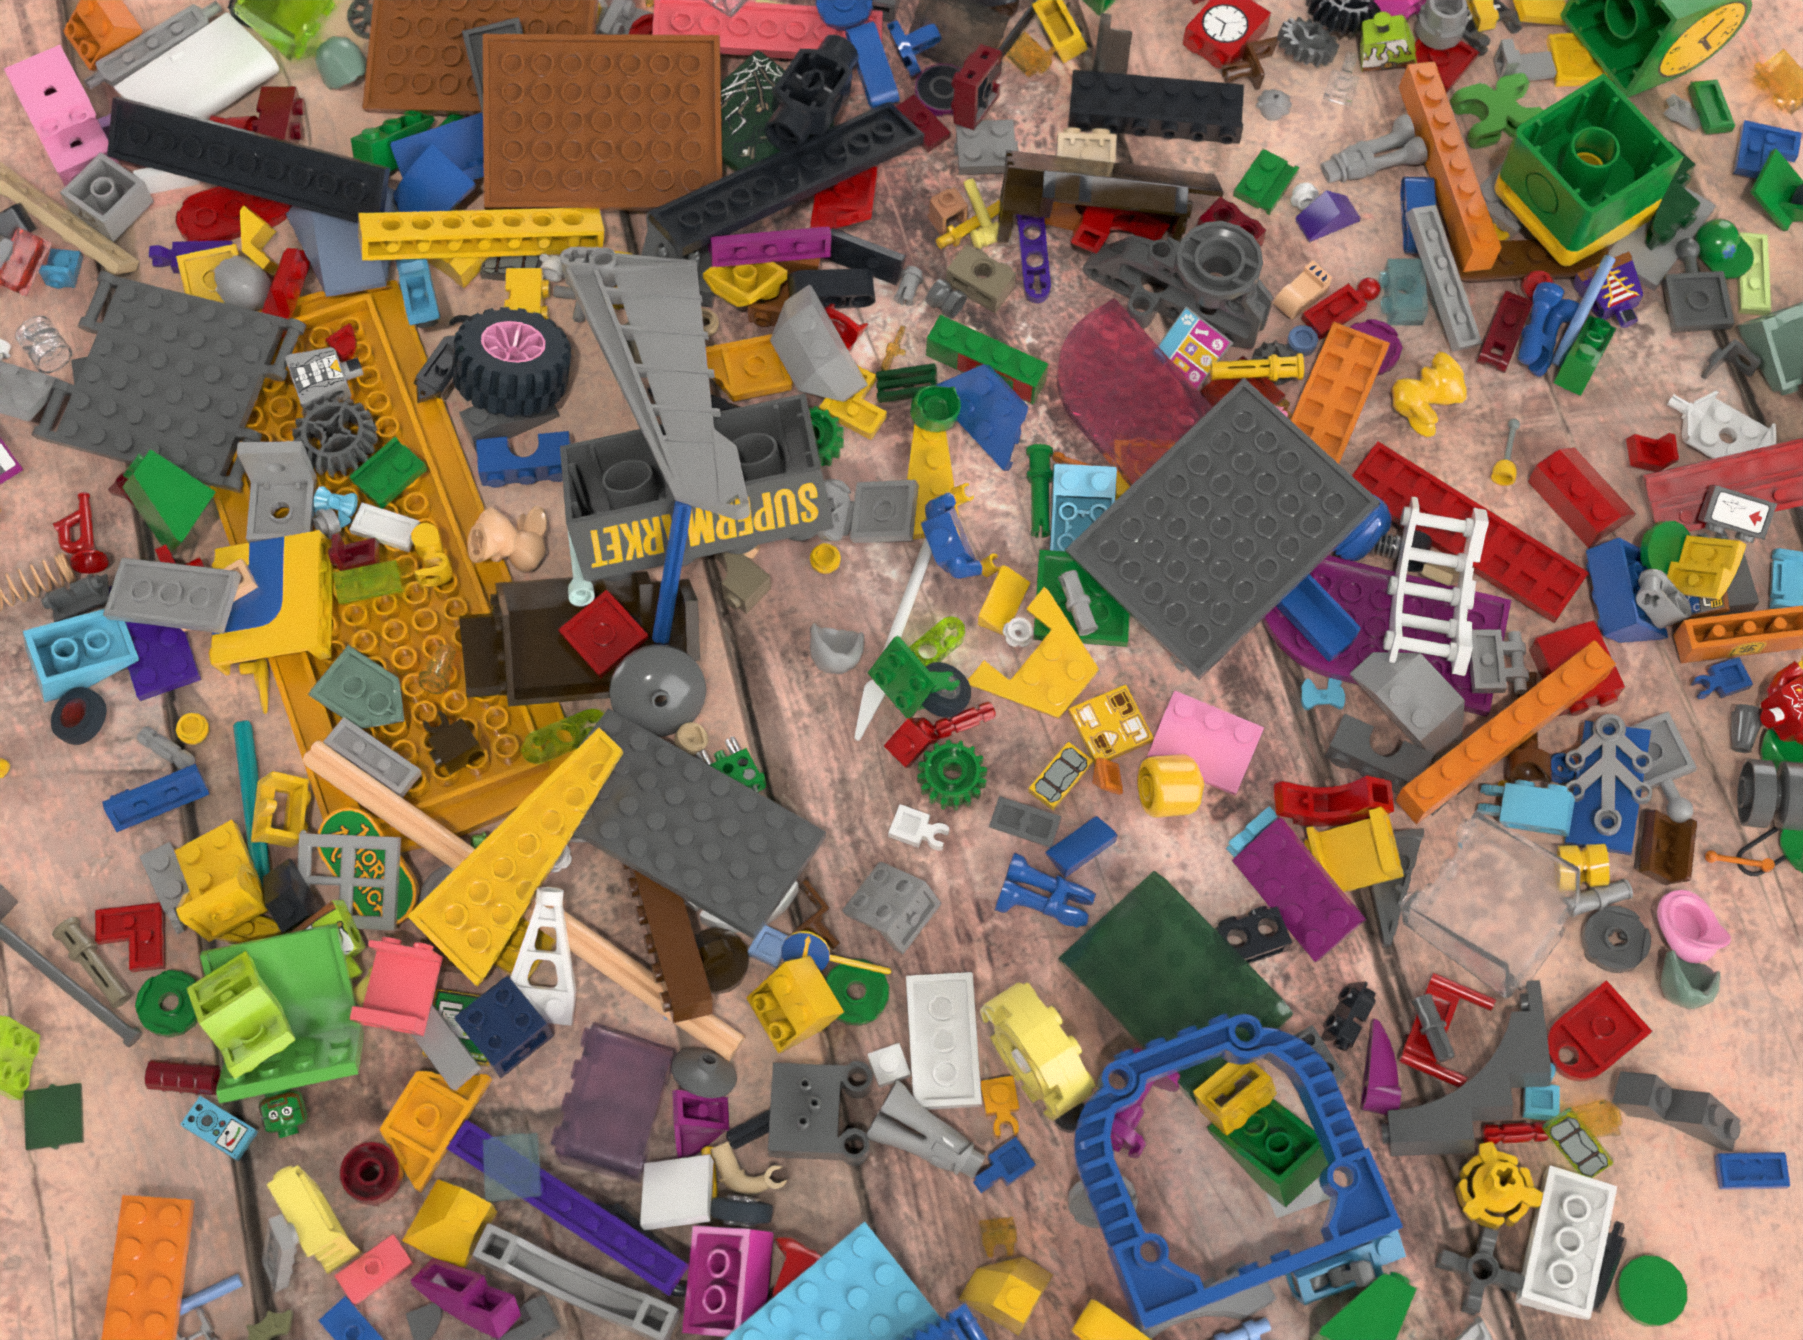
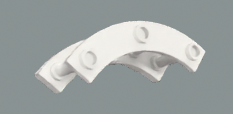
M1411 497L1409 507H1403L1400 525L1404 526L1396 574L1390 577L1387 591L1389 595H1392L1389 631H1386L1383 649L1388 650L1389 662L1395 663L1398 650L1403 649L1446 657L1447 661H1451L1452 674L1466 675L1473 649L1472 622L1467 621L1468 609L1472 610L1476 588V581L1472 580L1474 571L1472 566L1473 562H1480L1489 523L1486 510L1474 508L1471 518L1459 520L1420 513L1417 497ZM1421 525L1463 533V536L1467 537L1464 552L1452 555L1411 547L1415 526ZM1409 560L1455 568V571L1460 572L1458 586L1450 590L1406 582ZM1404 594L1450 602V606H1455L1453 619L1444 621L1402 613ZM1402 626L1444 633L1447 637L1452 638V642L1447 645L1403 637Z

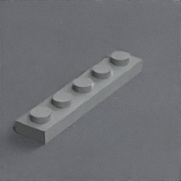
M1436 205L1412 208L1405 214L1452 352L1475 348L1482 344V340Z

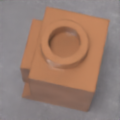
M955 187L952 189L948 188L931 197L927 217L942 236L947 230V218L954 215L959 224L967 220L968 205Z

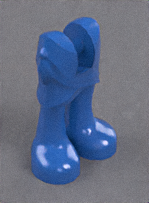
M1551 282L1539 283L1535 288L1532 297L1533 307L1530 324L1526 325L1522 330L1523 342L1517 358L1524 365L1529 364L1528 367L1531 373L1538 377L1543 376L1551 366L1553 351L1557 344L1556 337L1561 324L1571 322L1579 306V303L1576 301L1562 299L1564 295L1563 288Z
M1014 853L994 910L1006 913L1015 905L1025 906L1042 912L1043 915L1056 918L1063 925L1078 928L1080 926H1087L1089 915L1080 909L1068 906V899L1078 904L1091 906L1094 903L1096 893L1084 886L1067 881L1058 875L1055 878L1048 876L1029 866L1023 856ZM1015 883H1025L1052 894L1048 898Z

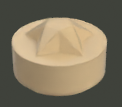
M688 722L683 724L676 732L674 737L675 745L686 753L695 756L698 752L701 753V750H704L708 744V734L701 725Z

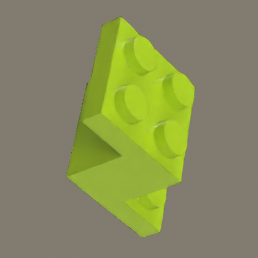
M244 951L187 988L200 1026L222 1052L227 1069L235 1079L244 1073L252 1071L259 1063L273 1054L283 1051L289 1044L295 1041L282 1005L260 978L255 963L247 951Z

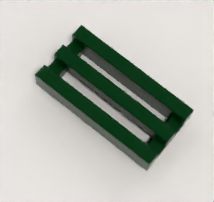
M935 363L877 371L876 378L878 382H876V388L878 393H876V398L878 402L911 399L920 388L925 387H914V385L930 383L927 386H937V367ZM898 387L907 388V389H900V390H893V391H886V392H885V389L898 388Z

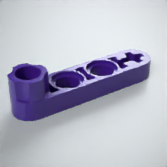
M1015 214L1018 227L1024 295L1032 303H1043L1048 299L1051 289L1044 217H1028V215ZM1028 227H1036L1040 231V236L1032 240L1026 238L1023 232ZM1032 254H1037L1041 256L1043 263L1039 267H1031L1026 259ZM1039 275V286L1043 288L1041 294H1035V290L1032 289L1034 286V276Z

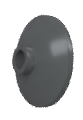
M691 1047L683 1049L674 1056L671 1062V1073L675 1081L686 1091L700 1097L719 1098L726 1096L734 1089L737 1082V1074L733 1065L715 1051L706 1048Z

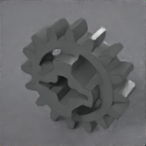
M1297 17L1296 21L1289 18L1287 22H1283L1277 36L1278 41H1280L1278 46L1286 48L1285 54H1292L1295 61L1301 63L1303 61L1304 65L1307 66L1309 62L1313 63L1315 67H1319L1320 63L1327 66L1329 62H1333L1339 48V44L1336 43L1337 37L1330 36V29H1322L1323 25L1315 21L1313 23L1309 18L1307 22L1303 21L1301 17Z

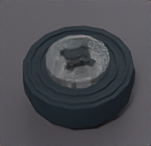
M726 1194V1198H712L711 1217L723 1219L725 1224L757 1227V1224L771 1223L773 1205L760 1202V1198Z

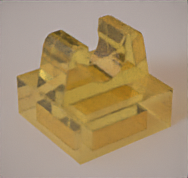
M1013 1217L978 1220L979 1234L987 1256L994 1258L993 1248L997 1244L1005 1245L1007 1256L1013 1255L1015 1242H1017V1232Z

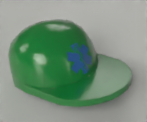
M1722 218L1712 219L1705 222L1697 230L1694 240L1697 241L1700 247L1698 257L1711 272L1724 271L1726 279H1733L1746 274L1751 269L1754 262L1753 250L1740 236L1739 231L1732 222Z

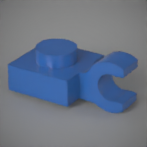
M1015 1137L988 1156L987 1160L992 1166L977 1175L973 1183L980 1193L988 1190L1000 1179L1008 1187L1034 1169L1036 1164Z

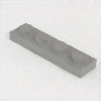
M282 1214L268 1219L262 1264L275 1293L287 1288L289 1285L290 1275L293 1274L292 1264H295L294 1254L297 1253L295 1244L299 1243L298 1234L293 1223L286 1224Z

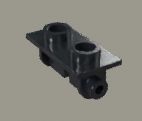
M1366 981L1348 983L1338 996L1339 1003L1335 1011L1324 1023L1325 1030L1321 1036L1322 1040H1336L1335 1047L1341 1051L1346 1052L1348 1048L1354 1046L1362 1029L1359 1024L1353 1021L1356 1017L1361 1022H1365L1376 1003L1374 999L1376 993L1366 988L1368 985Z

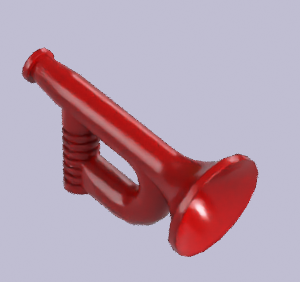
M81 492L77 495L79 500L78 510L60 519V521L54 522L53 526L58 532V543L61 550L68 554H74L70 558L71 568L78 573L94 574L108 567L109 559L106 554L95 548L92 511L89 500L90 494ZM80 523V538L72 542L70 528Z

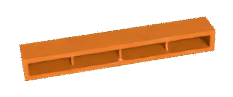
M1435 62L1408 64L1399 84V90L1407 113L1413 122L1415 136L1421 137L1426 145L1428 158L1425 165L1429 176L1434 178L1435 193L1462 271L1489 270L1492 268L1501 250V245Z
M1594 640L1405 785L1395 801L1417 825L1606 679L1616 666L1615 661Z

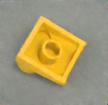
M774 262L722 267L711 266L703 272V279L714 294L736 307L750 305L759 299L768 300L778 296L781 284L787 280V270Z

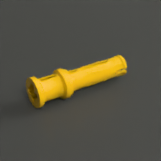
M1297 353L1296 356L1277 357L1276 354H1271L1267 359L1210 361L1211 380L1268 377L1271 381H1277L1278 378L1296 377L1297 380H1303L1304 358L1302 353Z

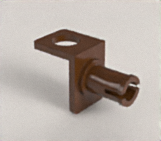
M1274 36L1247 43L1241 61L1221 66L1224 82L1229 83L1230 81L1248 77L1254 89L1259 90L1265 77V72L1259 60L1273 56L1278 43L1277 37ZM1268 46L1263 52L1256 53L1259 48Z
M805 879L801 882L799 888L818 912L792 933L808 931L817 934L826 941L831 951L840 942L822 922L824 919L822 916L828 912L829 907Z

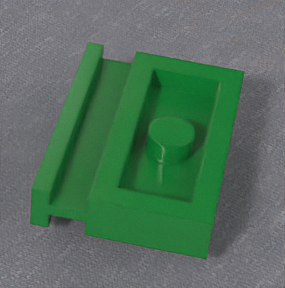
M1262 148L1234 189L1233 196L1256 209L1262 208L1266 211V214L1270 215L1297 176L1299 167L1289 165L1287 160Z
M394 437L355 470L349 478L374 504L383 509L427 470V467L423 461Z

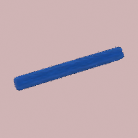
M679 501L674 503L652 639L656 643L669 642L692 510L691 505Z

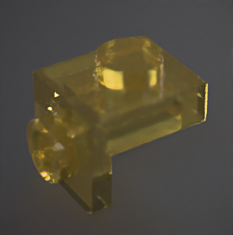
M1024 31L1006 53V56L1030 78L1038 71L1043 74L1053 63L1050 58L1056 49L1051 46L1045 51Z
M1601 1099L1564 1109L1566 1118H1575L1580 1123V1128L1592 1140L1608 1135L1613 1137L1621 1135L1619 1126L1623 1125L1622 1116L1618 1107L1613 1106L1610 1101Z

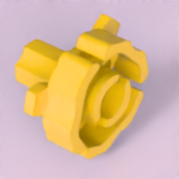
M1493 1142L1478 1145V1156L1473 1157L1459 1172V1177L1462 1180L1456 1186L1455 1192L1458 1202L1463 1208L1462 1212L1471 1221L1475 1220L1481 1226L1496 1230L1503 1223L1509 1227L1514 1226L1528 1212L1529 1207L1539 1208L1542 1203L1543 1193L1534 1188L1529 1169L1523 1167L1518 1170L1516 1167L1518 1164L1517 1157L1497 1152ZM1478 1168L1472 1178L1473 1199L1467 1191L1466 1177L1472 1169ZM1518 1204L1516 1213L1510 1215L1505 1221L1503 1217H1493L1484 1211L1487 1209L1503 1214L1514 1209Z

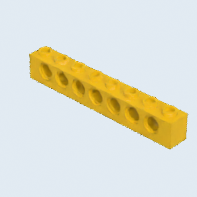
M545 208L358 213V239L362 261L541 254L560 255L565 249L570 247L603 248L605 231L599 209Z

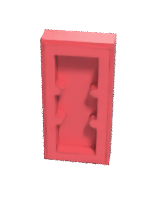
M392 1234L334 1276L352 1304L356 1306L414 1263L396 1236Z

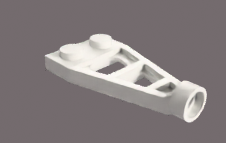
M539 887L536 890L535 909L510 979L547 1023L571 1026L574 1021L576 985L562 904L564 890L553 887ZM544 905L554 906V908L548 909ZM539 927H553L555 929L556 951L538 950L535 948ZM535 960H551L555 964L558 983L554 988L534 986L528 982V974Z

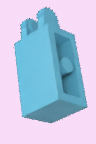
M1515 780V784L1505 783V786L1483 784L1481 785L1480 792L1487 796L1503 797L1502 806L1488 803L1478 804L1477 812L1500 817L1499 821L1504 828L1569 837L1575 798L1572 792L1567 791V787L1549 784L1547 788L1534 787L1535 783L1525 780Z

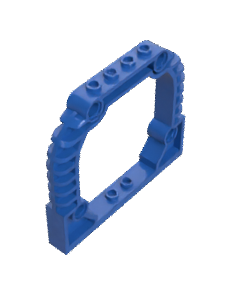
M1223 1014L1209 1020V1026L1197 1030L1196 1025L1190 1026L1177 1032L1178 1038L1166 1042L1165 1038L1161 1037L1145 1044L1146 1050L1134 1053L1133 1049H1129L1113 1056L1115 1061L1108 1064L1099 1075L1097 1080L1098 1090L1088 1100L1079 1116L1074 1134L1076 1166L1108 1246V1256L1137 1329L1140 1332L1403 1228L1369 1147H1364L1335 1077L1323 1057L1301 1038H1297L1280 1029L1262 1028L1259 1020L1252 1015L1241 1014L1228 1018L1227 1014ZM1242 1027L1246 1029L1250 1040L1248 1042L1239 1040L1235 1034V1028ZM1221 1056L1229 1063L1238 1065L1264 1059L1284 1072L1299 1093L1324 1151L1328 1166L1320 1173L1319 1183L1323 1192L1330 1197L1329 1209L1320 1229L1325 1242L1294 1255H1291L1289 1249L1270 1256L1271 1264L1259 1268L1257 1262L1237 1269L1240 1276L1204 1289L1199 1275L1182 1269L1168 1259V1244L1163 1237L1155 1233H1145L1114 1158L1110 1138L1114 1115L1134 1105L1144 1092L1147 1083ZM1110 1074L1121 1076L1124 1080V1088H1113L1108 1081V1076ZM1335 1170L1345 1174L1347 1178L1346 1187H1341L1334 1181L1333 1174ZM1142 1244H1149L1154 1247L1157 1254L1154 1262L1143 1259L1140 1253Z

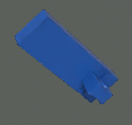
M193 764L130 791L125 789L123 792L111 795L110 799L103 801L102 804L116 832H119L209 795V790L197 765Z

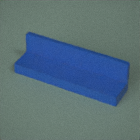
M1310 574L1276 605L1328 662L1348 649L1361 630V627Z

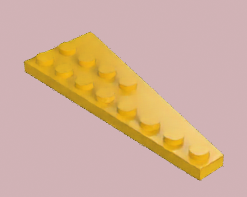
M600 728L580 745L407 916L477 987L485 979L536 896L537 888L541 887L624 753Z

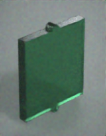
M81 1083L63 1086L50 1084L49 1088L24 1091L25 1150L31 1151L44 1148L57 1150L59 1146L84 1143Z

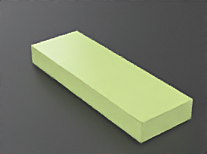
M1739 232L1740 236L1752 248L1754 262L1746 274L1737 277L1738 313L1751 315L1769 314L1771 312L1768 234Z

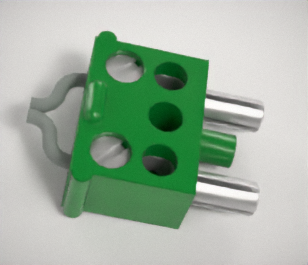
M730 737L731 742L728 738L725 740L731 755L726 756L723 750H719L714 754L716 759L714 763L711 762L705 750H701L702 756L700 752L696 754L697 759L702 762L705 760L709 766L757 793L766 787L764 774L759 773L747 748L741 750L735 737Z

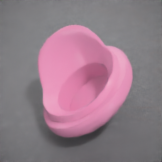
M1675 890L1661 898L1657 909L1658 922L1669 946L1680 959L1695 964L1709 960L1716 953L1717 949L1729 945L1731 941L1729 933L1718 923L1713 911L1698 895L1687 890Z

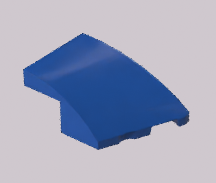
M432 143L410 167L394 191L393 196L399 212L456 211L455 207L476 188L474 181Z

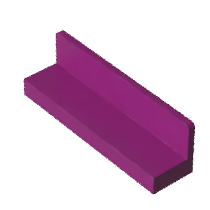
M830 227L714 236L707 247L712 267L830 257L831 231Z

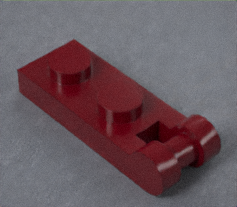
M1505 290L1476 363L1484 366L1487 363L1497 367V371L1506 372L1532 307L1533 300ZM1492 347L1504 351L1502 356L1492 353Z

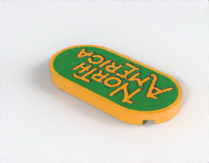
M351 807L337 809L330 813L321 823L317 833L388 837L380 823L371 813ZM317 847L320 857L332 875L340 877L342 848ZM356 849L354 878L384 879L385 850ZM401 854L397 925L409 919L407 916L417 907L419 895L418 881ZM354 886L353 906L360 916L382 917L383 888Z

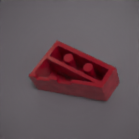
M261 86L256 106L259 120H253L252 129L257 130L256 133L299 144V140H303L304 137L301 116H305L306 113L305 99L300 98L296 86Z

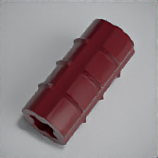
M151 1059L145 1071V1085L149 1090H160L163 1093L171 1091L179 1092L180 1094L193 1093L197 1096L200 1094L216 1095L221 1069L219 1065L204 1064L203 1062L190 1063L186 1060L179 1062L171 1061L170 1059Z

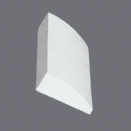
M1550 1165L1543 1172L1539 1190L1543 1193L1541 1206L1535 1208L1521 1273L1525 1278L1522 1290L1517 1292L1515 1303L1555 1314L1589 1320L1592 1314L1617 1186Z

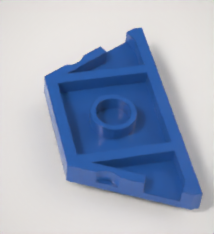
M983 364L938 383L937 386H953L956 388L961 401V409L957 421L1003 471H1009L1013 464L1010 459L1014 445L1019 443L1021 425L1025 421L1029 406L990 365Z

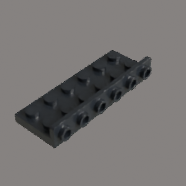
M1073 69L1068 128H1079L1082 132L1092 131L1093 129H1108L1110 134L1121 133L1133 134L1138 137L1155 136L1165 139H1189L1195 142L1211 141L1222 144H1240L1243 132L1244 84Z

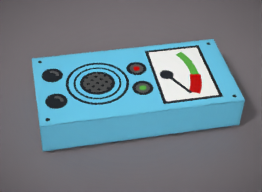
M199 1096L180 1124L189 1132L237 1161L240 1160L258 1133L251 1126Z

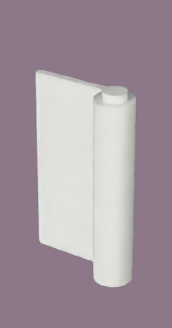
M226 12L115 85L114 88L122 98L208 120L212 115L217 114L278 73L280 69L268 50Z

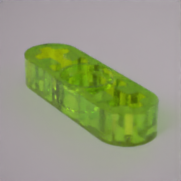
M945 617L910 645L909 648L925 667L931 663L941 662L963 643L965 639V625L957 617ZM946 628H948L949 630H953L956 628V637H954L953 635L947 636L943 640V648L940 643V640L945 637ZM924 645H931L936 649L937 654L933 658L926 659L919 654V649Z
M586 709L529 733L521 747L523 757L530 763L541 764L577 749L594 728L593 726L584 728L587 721L590 724H597L604 713L597 709ZM559 730L568 731L572 735L573 741H561L557 737L556 732ZM533 743H534L536 746H541V745L546 744V745L544 746L542 752H541L538 748H537V749H532V748H531L532 745H533Z

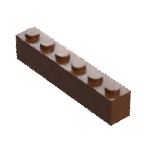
M621 862L623 870L629 869L631 878L627 879L631 898L637 897L639 906H635L639 926L645 925L647 934L643 935L647 954L653 953L655 963L651 964L655 983L661 982L664 992L660 993V1000L664 1013L670 1012L673 1023L711 1015L713 997L684 899Z

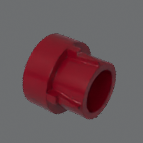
M366 1142L355 1146L346 1154L340 1166V1181L345 1191L357 1202L374 1207H379L381 1203L390 1200L397 1193L402 1179H404V1171L398 1157L390 1148L377 1142ZM373 1165L379 1166L380 1173L375 1180L370 1182L363 1180V1174L369 1167Z

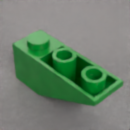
M406 111L399 118L387 119L378 127L362 130V134L350 138L353 158L390 167V171L398 168L390 143L427 131L435 121L434 116L424 114L421 111Z
M1589 315L1553 383L1581 396L1617 328L1610 325L1605 319Z

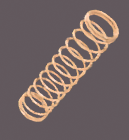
M58 553V557L54 555L61 586L53 577L45 560L42 559V563L47 576L49 590L41 582L33 565H29L34 577L37 595L31 590L19 568L17 571L22 582L24 599L17 592L8 573H5L11 591L12 604L7 600L0 588V611L3 608L2 598L9 606L14 607L15 594L22 602L27 601V589L32 596L38 598L40 594L39 585L45 592H49L52 590V580L58 588H62L64 586L63 575L69 584L76 582L73 569L65 553Z

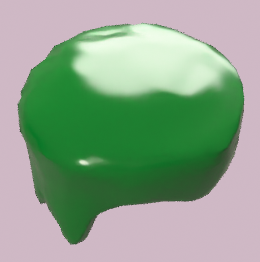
M925 386L920 388L911 401L910 415L915 424L925 431L937 433L951 429L956 423L961 409V401L956 388L953 386Z

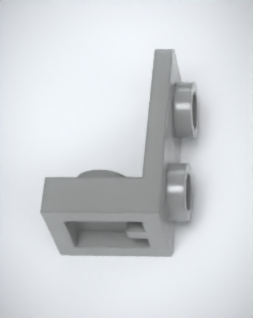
M1513 38L1501 40L1494 58L1499 79L1516 73H1525L1529 81L1555 77L1556 69L1551 52L1520 54V51L1515 49Z

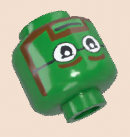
M290 1088L264 1094L265 1098L258 1104L264 1130L267 1133L277 1132L279 1139L299 1133L298 1126L304 1124L308 1119L301 1092Z

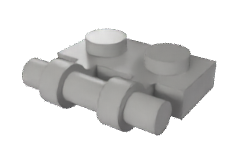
M1472 630L1473 649L1469 660L1472 693H1505L1507 690L1506 681L1514 684L1515 694H1525L1527 692L1526 682L1529 681V672L1524 665L1526 644L1522 642L1520 631L1509 632V641H1502L1501 630ZM1504 655L1511 657L1512 668H1505Z

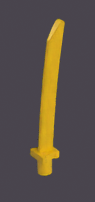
M1000 199L986 208L991 219L999 214ZM977 215L955 228L953 225L948 226L946 233L936 238L937 246L940 249L950 244H953L954 247L958 246L962 237L981 226Z

